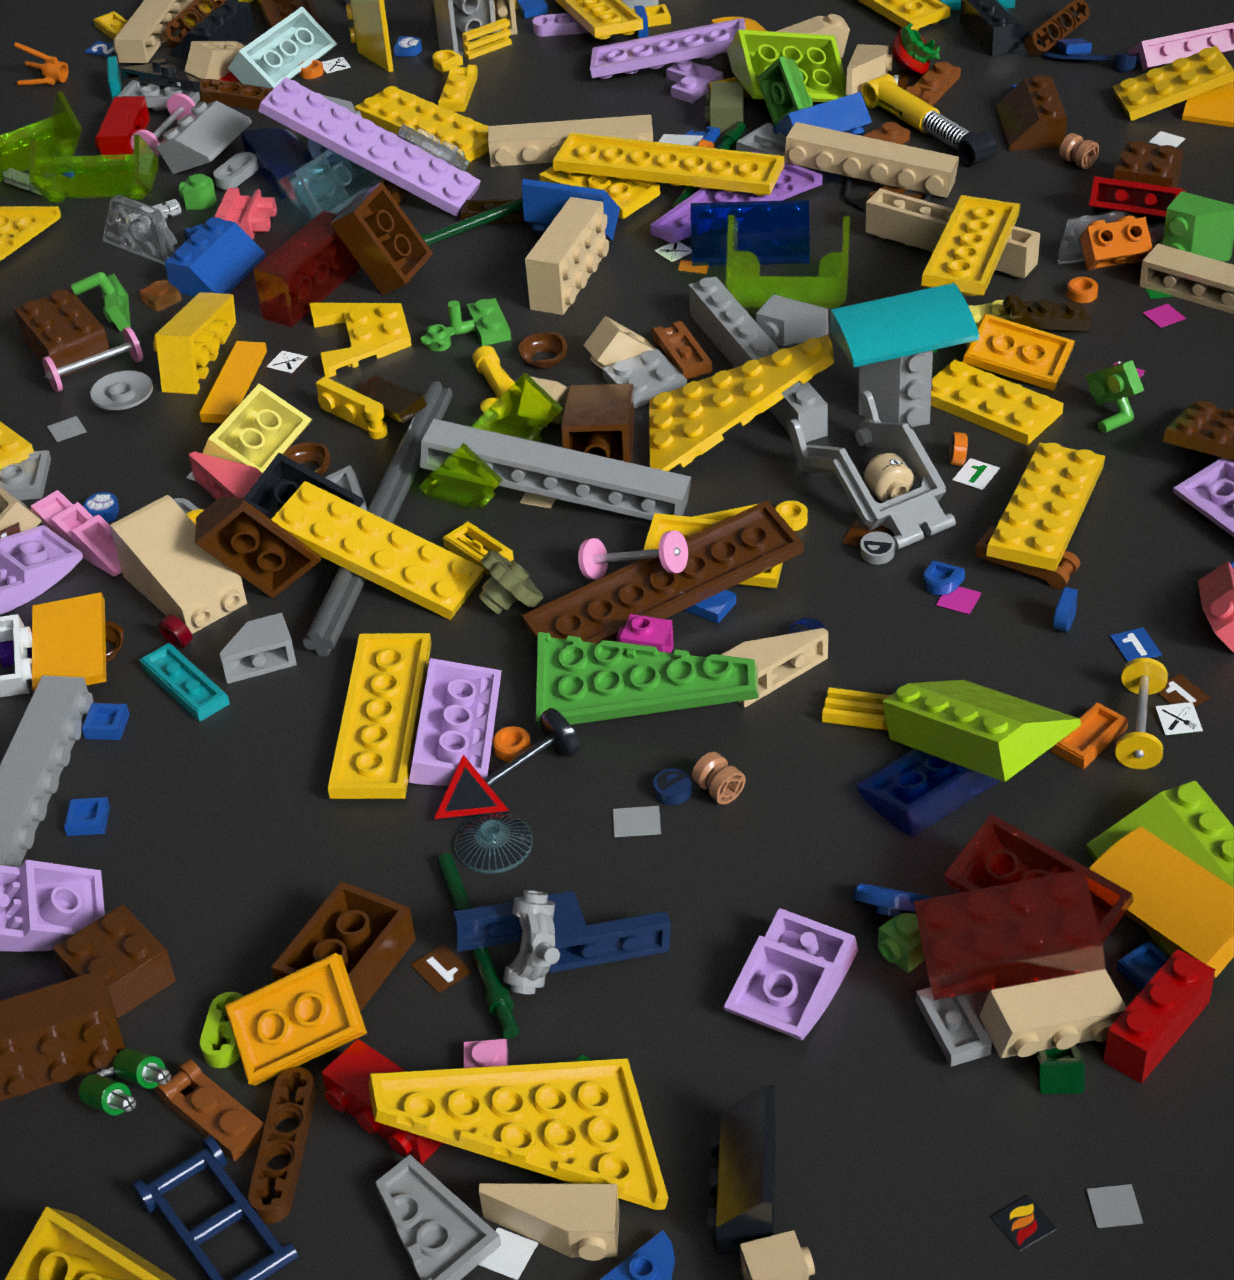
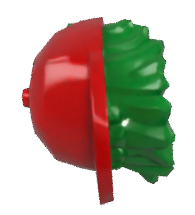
M910 23L901 28L896 34L891 46L892 55L900 67L925 74L929 68L930 61L932 59H940V46H934V39L926 43L917 30L911 29L913 24Z

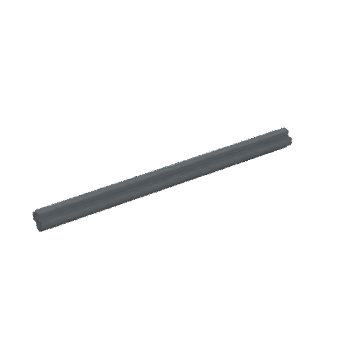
M431 382L428 389L425 390L423 397L427 405L412 417L368 507V512L388 522H394L420 467L421 441L433 419L442 420L453 397L452 390L450 388H442L440 382ZM339 566L303 640L307 650L315 649L318 656H328L340 637L365 584L366 578Z

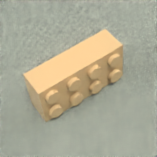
M570 197L527 255L525 264L530 310L564 315L568 307L575 302L579 291L586 286L590 275L597 270L601 259L606 257L609 250V241L605 236L607 215L604 214L603 202Z

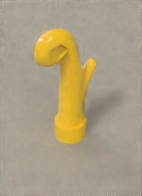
M482 346L475 350L472 360L478 372L484 375L496 398L491 397L483 400L480 404V409L490 418H504L514 408L511 390L517 394H522L524 390L501 367L500 359L495 349L491 346Z

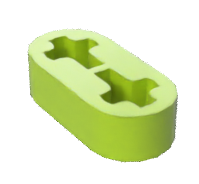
M225 992L218 995L210 1005L200 1038V1048L206 1064L211 1067L226 1068L233 1065L240 1057L230 1021L228 1020L227 1022L224 1019V1016L227 1015L225 1005L243 997L240 993ZM222 1038H226L227 1044H223L220 1050H214L219 1049Z

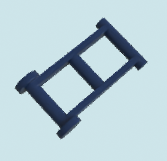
M211 1135L201 1139L202 1150L145 1185L140 1178L131 1183L132 1190L146 1213L151 1214L155 1210L159 1211L208 1280L224 1279L200 1248V1245L243 1217L271 1254L231 1280H265L298 1258L297 1251L290 1242L283 1246L280 1245L224 1171L223 1167L227 1166V1160L218 1143ZM207 1168L232 1203L188 1231L163 1195Z

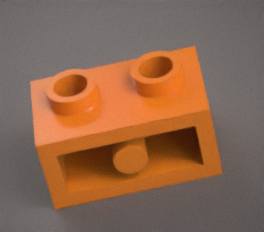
M1125 216L1111 223H1106L1105 220L1090 223L1080 236L1087 271L1139 263L1153 249L1146 217L1135 219L1134 216Z

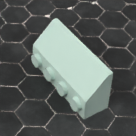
M300 7L242 48L228 69L242 84L274 89L285 77L292 79L300 73L302 67L307 68L310 66L311 61L321 58L336 47L337 43L303 7Z

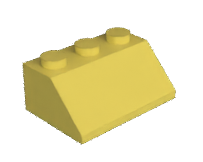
M258 384L208 438L202 454L253 466L263 473L278 452L284 454L310 424L312 419L261 384Z

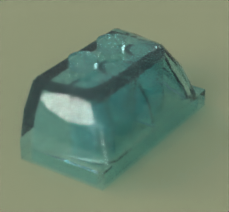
M327 148L276 181V183L299 212L306 217L314 219L317 225H320L346 208L358 194L375 186L381 179V176Z

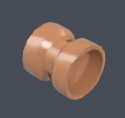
M1070 133L1061 143L1059 155L1064 161H1074L1078 167L1089 169L1097 160L1099 145L1092 140L1084 141L1078 134Z
M714 751L702 756L692 771L693 782L701 789L709 790L710 796L722 805L735 800L742 792L746 782L745 775L734 766H728L727 760Z

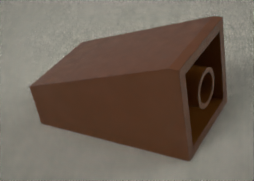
M633 384L570 385L562 421L563 448L632 463L635 419Z

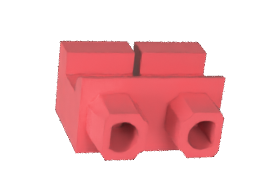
M228 188L214 217L236 222L253 240L256 232H269L271 227L270 217H275L277 214L276 200L274 197H262L260 189H257L253 196H241L239 188Z

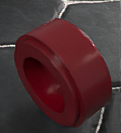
M168 614L158 623V630L162 637L177 649H184L193 640L189 628L174 615Z

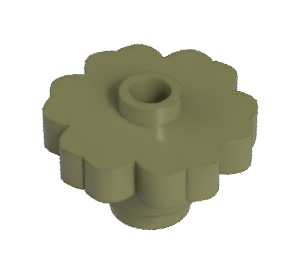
M490 550L482 558V564L490 571L492 576L482 586L483 591L479 594V598L495 613L500 614L504 609L508 610L517 600L523 602L528 607L535 608L544 598L543 594L528 578L530 576L529 573L515 561L511 563L507 558L493 550Z

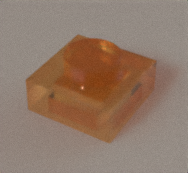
M165 279L153 282L150 286L140 290L142 301L156 312L182 301L180 290Z

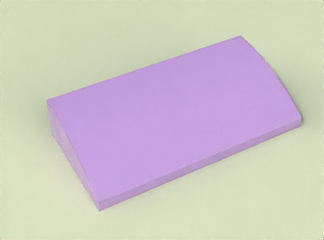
M1221 458L1175 486L1173 493L1234 537V461Z
M430 658L409 783L449 786L463 755L484 780L487 778L502 670Z

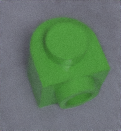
M204 174L189 176L186 182L180 183L179 193L180 197L185 201L186 210L208 209L216 204L214 184L210 177Z
M903 913L893 917L879 927L878 950L888 962L898 965L906 973H909L924 962L929 951V925L927 921L919 915Z

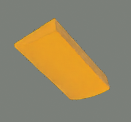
M1234 81L1187 99L1182 120L1234 127Z
M1140 826L1111 846L1081 877L1092 892L1175 950L1179 949L1216 969L1214 978L1221 973L1234 957V888Z

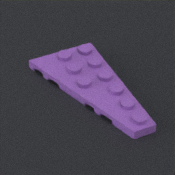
M784 163V168L770 195L757 196L747 192H727L712 188L700 189L650 224L651 235L661 238L666 242L676 243L822 185V174L797 165Z

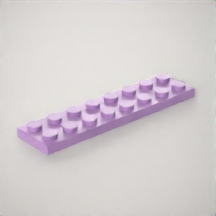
M285 77L260 103L258 112L456 217L461 212L464 202L470 200L479 188L481 180L473 177L468 172L450 165L445 160L437 158L424 151L421 147L405 141L395 133L388 132L375 125L372 121L358 116L346 107L326 99L323 95L311 91L295 80Z

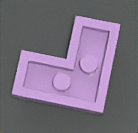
M691 60L684 64L675 63L666 69L667 79L677 82L671 87V97L692 104L709 92V82L724 80V73L710 66L694 63Z

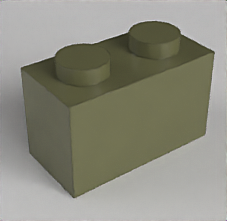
M712 82L711 93H706L705 123H710V127L720 128V133L732 130L739 121L744 123V87L740 82Z

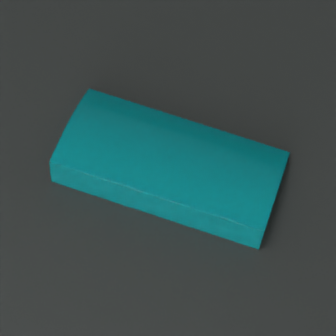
M955 283L831 309V333L853 367L979 340V332L973 315Z

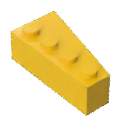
M199 292L155 334L153 347L154 351L158 354L162 392L197 395L200 390L198 380L206 379L209 373V368L206 367L208 362L216 360L219 355L220 344H225L236 324L233 294Z

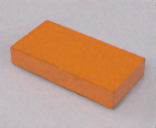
M1098 702L1079 718L1081 726L1055 744L1051 751L1083 770L1128 728V718Z

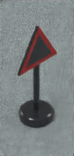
M547 709L540 716V726L545 738L485 780L463 755L434 821L484 816L487 814L492 815V813H509L508 808L490 787L550 745L561 755L571 757L579 752L581 749L580 742L571 725L556 709Z

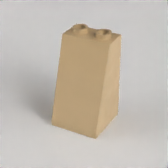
M169 495L109 525L123 577L166 616L171 614L179 618L192 634L247 604L242 579L239 574L195 544L196 525Z

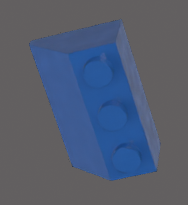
M858 92L788 113L773 128V132L776 135L777 133H782L787 137L794 124L799 122L861 136L865 133L864 129L872 121L862 94Z
M530 179L522 180L524 221L532 228L534 233L543 235L568 199L575 197L603 202L604 214L607 215L605 236L609 241H613L620 207L605 190Z
M211 217L164 263L171 291L195 297L199 292L229 294L266 256L265 252L236 222Z

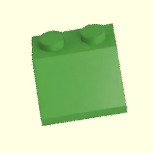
M784 56L779 57L757 77L774 126L788 113L813 106L812 99L808 95L803 83L802 72L798 69L795 60Z
M1181 191L1167 208L1163 245L1222 262L1231 259L1234 242V205Z

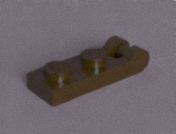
M1010 295L1004 299L1002 304L1005 312L1010 315L1012 322L1031 328L1089 332L1093 323L1083 305L1077 302L1021 301L1017 295Z

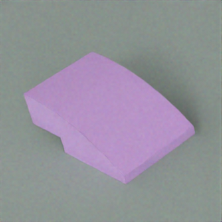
M45 525L0 538V615L31 601L47 591L83 559V553Z
M25 860L20 868L0 865V951L53 950L54 946L105 915L101 870Z
M779 908L765 937L759 935L724 1005V1010L802 1041L820 1019L846 976L858 952L855 936Z

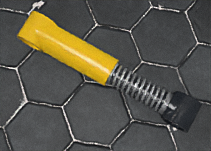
M890 74L881 75L861 85L862 97L869 108L879 106L924 134L929 133L950 145V147L957 150L959 159L965 166L972 167L996 155L997 145L989 132L982 131L976 134L962 128L943 115H940L937 108L899 87Z

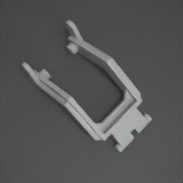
M866 390L860 393V401L866 420L859 423L860 430L855 432L858 444L872 448L901 450L920 483L919 488L886 502L879 503L874 501L845 448L806 445L799 421L792 419L787 422L798 465L803 466L806 472L836 475L863 524L867 525L870 531L880 526L892 530L895 535L892 538L895 541L896 550L924 538L922 529L927 536H931L956 525L954 516L951 513L945 515L938 503L946 492V486L913 428H910L907 423L880 421L875 401L870 391Z

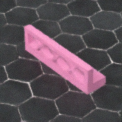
M1234 22L1141 41L1130 48L1128 54L1140 55L1142 68L1147 70L1168 65L1176 59L1196 54L1207 47L1217 46L1222 54L1233 52Z

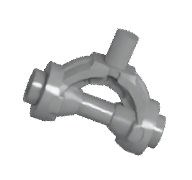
M524 890L523 897L514 898L512 914L518 917L522 928L520 952L510 965L505 966L503 978L505 983L511 985L510 990L512 992L535 994L536 988L545 986V977L551 964H555L560 958V952L555 948V928L552 919L555 903L548 900V893Z

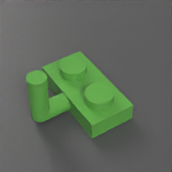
M98 272L71 284L75 295L99 286L105 301L103 312L108 322H114L120 332L126 327H131L129 297L114 273L106 276L105 273Z
M496 298L481 299L475 303L467 304L470 320L463 322L459 301L453 300L448 302L450 327L455 329L454 335L476 331L482 346L512 340L511 330Z
M1133 360L1085 375L1089 383V391L1094 397L1096 404L1100 405L1115 401L1119 412L1098 422V429L1101 433L1105 434L1134 419V413L1127 397L1144 391Z

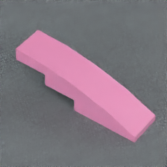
M58 490L31 505V510L42 520L41 523L83 553L84 559L114 577L122 573L110 526L99 514L93 517L79 502L73 505Z

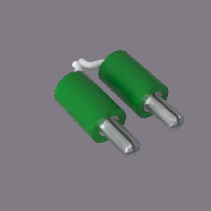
M126 1048L116 1055L111 1068L102 1069L97 1074H91L81 1082L79 1097L85 1105L110 1115H119L125 1111H132L136 1106V1100H134V1097H131L130 1089L125 1084L104 1077V1075L115 1073L120 1079L150 1089L157 1087L158 1084H167L166 1082H169L171 1079V1074L166 1070L164 1062L160 1058L132 1048Z

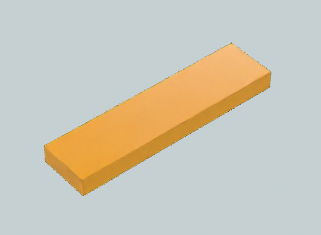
M236 341L199 413L201 422L222 424L240 405L267 353L266 343Z

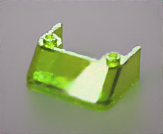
M62 91L56 94L52 117L0 136V182L4 179V176H2L3 172H7L8 168L23 172L61 157L62 159L64 156L71 157L75 154L82 127Z
M134 135V154L52 157L36 138L30 139L29 182L43 196L47 197L48 201L63 202L64 199L125 196L131 199H144L145 195L151 193L158 173L159 159L140 135ZM74 173L75 175H73L72 177H68L63 174Z
M728 215L726 288L743 308H761L773 294L827 309H836L845 303L848 292L850 262V216H843L842 252L828 253L822 258L819 265V277L760 276V262L756 255L749 251H737L738 221L734 215Z
M525 372L471 427L540 442L542 439L539 435L540 431L562 411L563 407ZM463 442L435 471L432 470L418 487L429 497L473 509L476 505L483 508L494 497L495 493L493 490L503 479Z

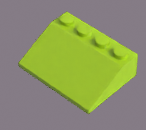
M738 29L727 49L732 72L752 99H764L757 77L779 57L783 56L796 61L798 69L802 72L803 83L812 102H828L848 96L846 95L847 80L834 35Z
M966 680L908 683L898 688L895 693L882 701L890 740L1003 782L1009 780L1081 726L1079 718Z
M1196 780L1160 792L1086 844V850L1096 861L1121 838L1141 826L1234 888V826ZM1147 930L1161 951L1170 958L1176 950Z

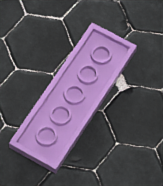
M744 18L593 47L590 64L592 78L607 79L618 73L632 74L643 68L658 69L669 63L684 64L690 61V59L699 57L709 59L716 54L725 53L738 29L746 30Z

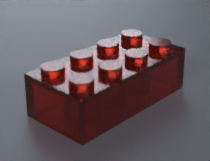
M322 211L253 268L263 319L292 328L311 311L309 303L322 302L360 269L359 262L330 224L339 214Z
M1084 869L914 902L934 1000L1105 969L1103 943Z

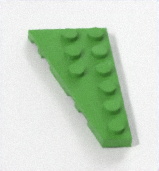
M538 632L536 723L539 729H541L540 716L549 708L556 709L570 725L759 698L758 673L755 659L717 654L700 657L692 656L689 654V651L675 649L674 653L658 651L657 647L607 640H603L600 643L583 642L581 637L568 636L567 639L552 638L550 633Z

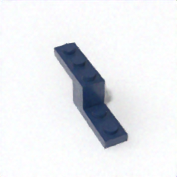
M574 891L548 895V900L555 903L552 919L555 928V948L560 952L558 962L551 964L549 973L669 952L671 921L667 911L586 925ZM514 901L453 911L454 943L457 952L521 941L522 928L518 917L512 914Z

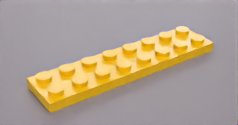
M571 132L553 159V170L564 171L567 174L581 173L590 174L593 177L607 176L616 177L620 180H642L646 183L660 182L673 186L686 185L695 186L700 189L712 188L727 192H747L757 196L771 194L784 168V156Z

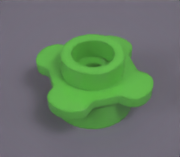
M441 324L428 326L426 328L427 333L421 337V342L432 351H444L451 346L450 337L455 334V329Z

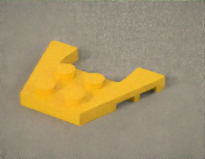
M309 303L314 328L345 323L351 344L349 348L320 353L324 374L327 378L335 376L336 369L347 365L353 368L358 367V361L373 355H375L376 359L412 346L401 303Z

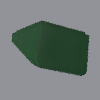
M1077 1045L1063 1050L1052 1048L1035 1053L1038 1083L1042 1094H1081L1084 1092L1085 1063Z

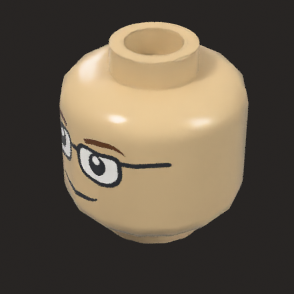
M885 453L877 455L870 460L864 472V480L875 497L882 502H886L910 492L914 484V475L900 456L895 453Z

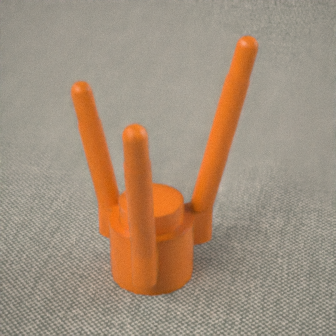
M14 43L16 48L46 61L43 64L26 61L25 66L42 70V75L45 78L19 80L17 85L47 84L54 86L55 82L63 83L67 80L69 73L67 63L57 61V57L48 56L20 43Z

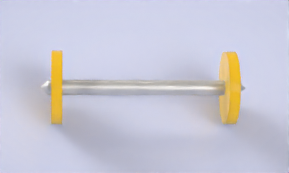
M1136 658L1125 664L1121 675L1123 685L1129 691L1138 694L1136 732L1127 733L1119 738L1116 743L1115 754L1119 762L1126 767L1144 770L1159 764L1163 757L1161 741L1157 737L1145 733L1148 695L1158 693L1166 686L1168 672L1165 666L1157 660Z

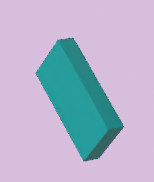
M116 56L107 57L108 59H106L108 84L112 101L122 91V78Z

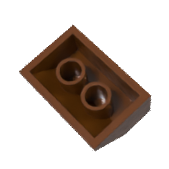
M1037 75L1033 78H1024L996 104V113L1009 151L1057 148L1061 146L1066 137L1067 116L1052 76Z
M219 497L196 517L195 544L271 598H275L321 561V556L244 499Z

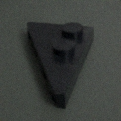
M166 59L152 60V64L121 67L122 78L124 79L139 77V82L171 87L172 81L180 83L181 90L200 91L199 80L177 68L176 65L167 62Z

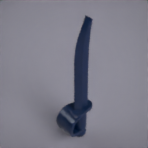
M1044 52V58L1115 62V70L1123 72L1134 69L1136 65H1142L1140 55L1119 54V52H1116L1115 55H1066L1064 53Z

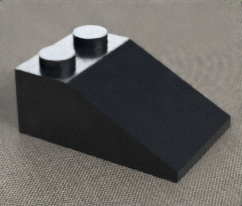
M279 452L244 497L246 502L270 519L276 515L304 481L358 507H361L364 503V499Z

